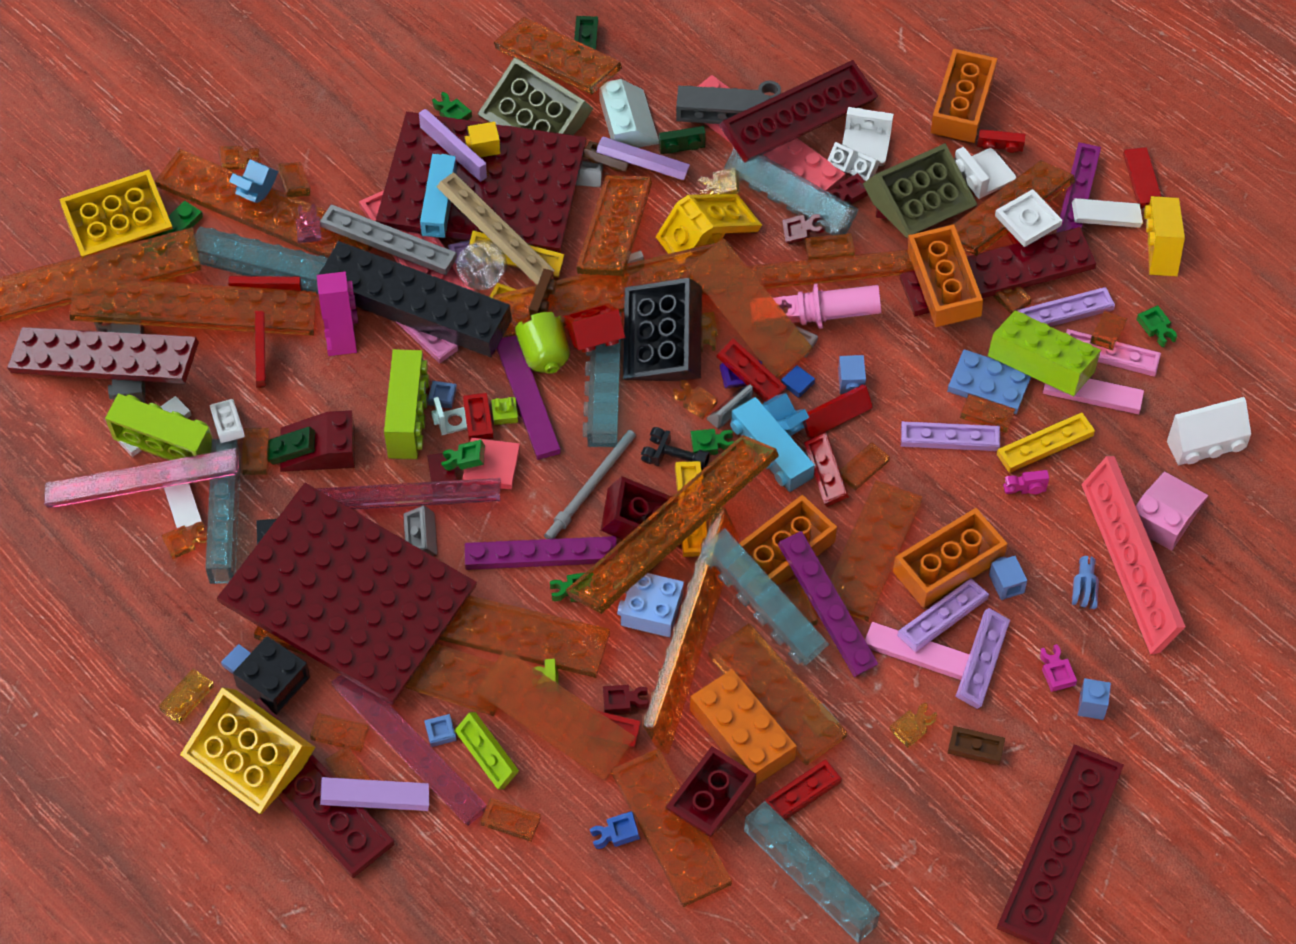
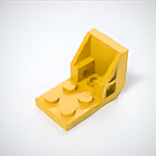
M738 194L687 195L676 203L657 233L656 238L680 269H687L715 249L725 233L758 232L762 224Z

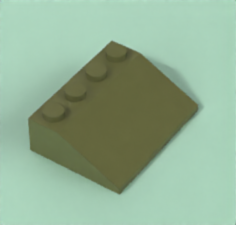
M514 57L478 112V115L498 125L574 135L582 127L593 108L585 100Z
M946 143L881 171L863 183L872 203L906 238L908 235L916 234L978 205Z

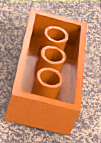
M953 48L933 113L930 133L975 143L995 76L998 58Z
M955 225L908 235V254L935 327L981 317L983 299Z
M801 495L728 551L727 568L760 600H763L794 575L778 543L802 531L817 557L835 543L837 526L804 495Z
M974 508L895 556L893 573L924 609L961 586L970 578L972 579L989 569L992 562L996 559L1005 557L1008 543L981 512Z
M733 669L690 696V712L725 755L756 773V785L795 760V743Z

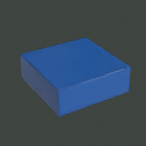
M796 365L781 379V382L786 386L787 390L800 398L815 384V378Z

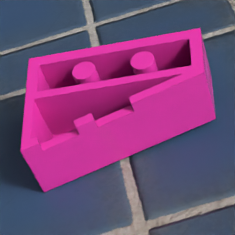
M346 272L317 275L318 294L325 327L324 332L328 356L357 353L354 324L358 323V315L352 281H347Z

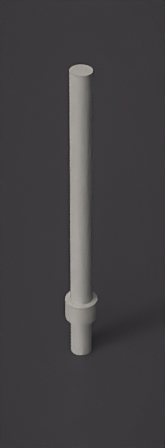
M628 430L565 510L557 514L553 525L544 535L546 539H554L561 529H565L569 525L573 514L636 437L633 431Z

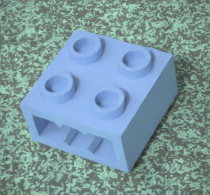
M634 570L632 579L628 578L625 584L624 593L627 594L625 601L620 600L617 615L621 616V626L671 637L684 595V582Z

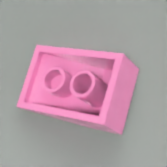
M1164 471L1136 505L1148 538L1172 551L1208 498V495Z

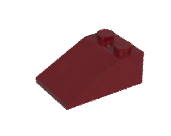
M352 410L325 412L281 427L280 436L310 426L315 430L314 452L281 462L280 472L355 468V425Z
M621 476L607 489L600 531L623 540H637L679 547L681 545L678 499Z
M711 746L667 804L666 809L711 837L741 808L755 789L756 773Z

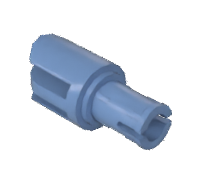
M1083 556L1079 559V574L1073 580L1072 605L1077 604L1080 595V607H1086L1090 598V609H1096L1099 579L1094 575L1096 560L1090 557V564H1088V556Z

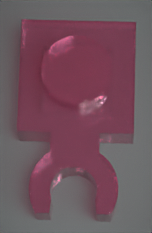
M311 204L309 212H304L302 205H299L298 213L300 218L296 219L298 243L322 241L319 216L316 217L315 205Z

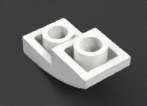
M835 142L828 161L834 167L852 175L858 173L865 181L875 175L881 162Z

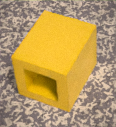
M495 122L468 126V136H465V144L479 157L500 154V139Z

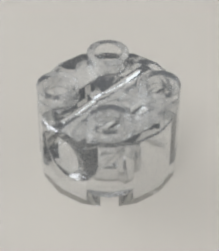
M479 240L471 243L461 251L457 261V272L459 278L466 286L478 290H486L493 287L503 278L507 270V260L504 252L492 241Z

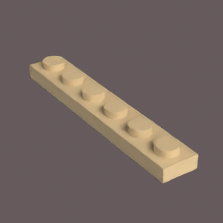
M454 172L440 181L437 188L533 282L538 285L544 268L552 270L554 273L555 270Z

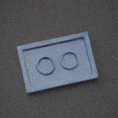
M964 349L948 385L947 392L1017 415L1031 376L995 359Z

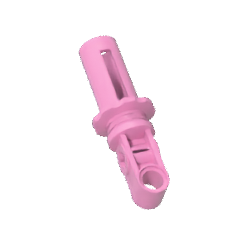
M814 284L813 292L804 294L801 291L798 292V295L758 298L750 301L752 326L756 328L801 322V325H807L808 322L813 321L817 323L819 329H823L822 321L826 322L829 319L881 314L878 285L823 291L821 289L819 291L818 284ZM784 307H788V313H783Z

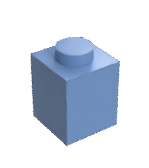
M864 355L839 356L838 376L840 394H844L862 384L865 385Z
M1016 556L1000 557L992 562L989 577L1000 600L1025 592L1027 579Z
M1084 678L1080 691L1077 716L1104 720L1109 704L1111 683Z

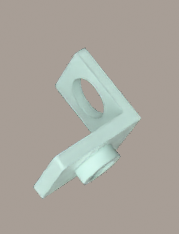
M439 397L434 398L435 410L431 411L434 425H439L441 435L467 429L464 407L443 412ZM451 416H460L462 422L457 426L450 425L448 419Z

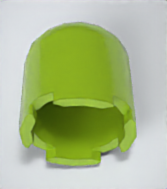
M553 312L531 315V321L526 322L524 325L521 321L515 327V333L527 365L536 372L555 373L568 361L570 356V348L560 316L555 317Z

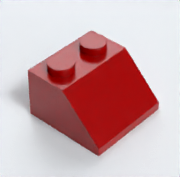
M609 303L563 315L573 346L578 350H582V352L593 351L597 345L604 343L605 346L615 345L619 343V339L625 338L619 310Z

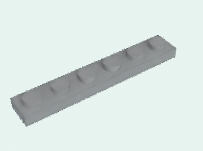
M332 204L320 220L322 228L447 275L457 259V253Z

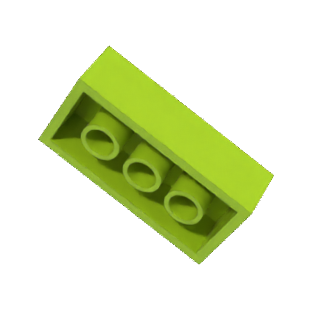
M1015 310L993 333L988 356L1074 397L1095 373L1101 350Z
M393 349L384 427L389 459H418V451L423 450V435H421L422 429H425V414L423 412L424 409H427V394L425 392L426 388H429V374H427L428 361L423 360L422 350Z
M118 393L105 417L113 440L136 446L140 450L175 463L182 462L183 466L202 473L215 450L213 438L206 423L200 420H189L176 411L170 413L154 403H143L133 395L124 396Z

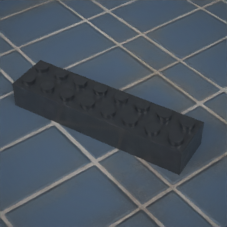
M340 241L337 242L318 274L346 272L347 281H352L356 307L488 357H492L512 321L510 304Z

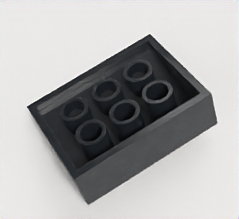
M683 278L625 287L624 380L684 381L701 378L702 286L691 278Z

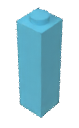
M432 154L420 220L422 236L445 238L451 201L437 188V185L453 172L456 174V156Z

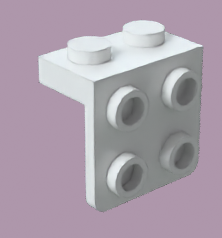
M848 107L842 145L881 161L879 166L885 165L894 114Z
M964 147L956 150L954 160L968 187L978 199L1015 182L1016 175L994 149L988 148L973 156Z

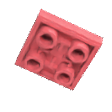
M471 438L470 442L476 441V440H480V439H478V438ZM481 439L485 444L484 465L464 469L463 484L512 490L520 443Z

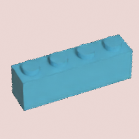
M756 397L732 411L730 423L732 430L735 434H740L745 440L748 449L760 457L762 465L772 471L780 486H784L791 492L813 479L815 464Z

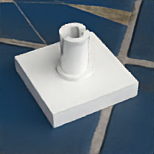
M1033 189L1000 207L995 212V217L1024 247L1059 228L1063 221Z

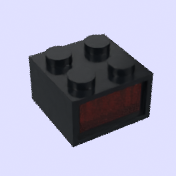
M268 636L261 641L233 672L236 687L254 700L260 699L276 715L310 678L307 663Z

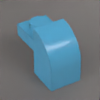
M250 159L243 176L233 173L229 182L237 185L235 194L258 203L270 192L279 171Z
M786 393L776 395L762 404L789 436L805 428L802 422L809 418L806 410H795Z

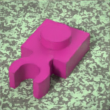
M1048 471L1024 472L1022 477L1006 476V483L1003 484L1005 494H1013L1021 491L1022 494L1046 492L1049 482Z
M1057 644L1053 646L1054 655H1048L1045 648H1041L1040 659L1046 663L1043 665L1042 671L1051 692L1076 686L1077 679L1069 660H1060V647Z

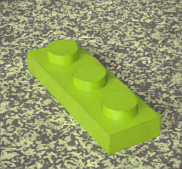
M469 712L454 731L497 789H505L519 770L476 712Z

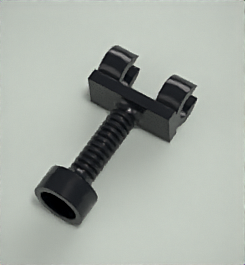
M653 427L650 432V441L660 444L657 451L646 446L640 454L642 455L641 460L648 464L654 463L655 466L660 465L664 454L690 462L700 461L702 471H705L710 458V452L704 450L693 453L670 446L671 432L668 430L664 431L658 427Z

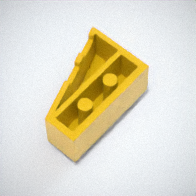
M1151 196L1150 204L1145 206L1144 219H1147L1149 275L1178 277L1185 240L1179 198Z

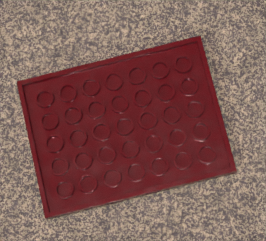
M406 111L376 217V222L397 230L421 233L420 220L432 154L450 155L420 128L419 113ZM435 116L463 143H465V136H468V126L484 124V122ZM496 124L500 139V154L480 157L486 162L487 178L480 182L457 160L456 175L528 245L561 253L586 146V137ZM451 202L445 237L470 240L472 231L483 233Z
M305 482L218 595L217 601L393 705L476 588L477 582Z

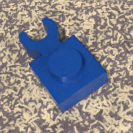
M632 811L606 819L607 827L594 826L590 829L592 836L602 835L599 840L593 841L596 849L604 848L609 841H612L614 846L617 847L641 839Z

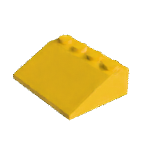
M150 170L59 199L63 214L82 259L173 229Z
M222 687L180 755L256 812L262 814L302 770L316 747L239 691Z

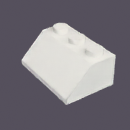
M1241 397L1175 415L1167 443L1178 466L1186 463L1194 464L1201 459L1209 457L1217 458L1231 451L1239 452L1247 447L1251 436V429L1245 398Z

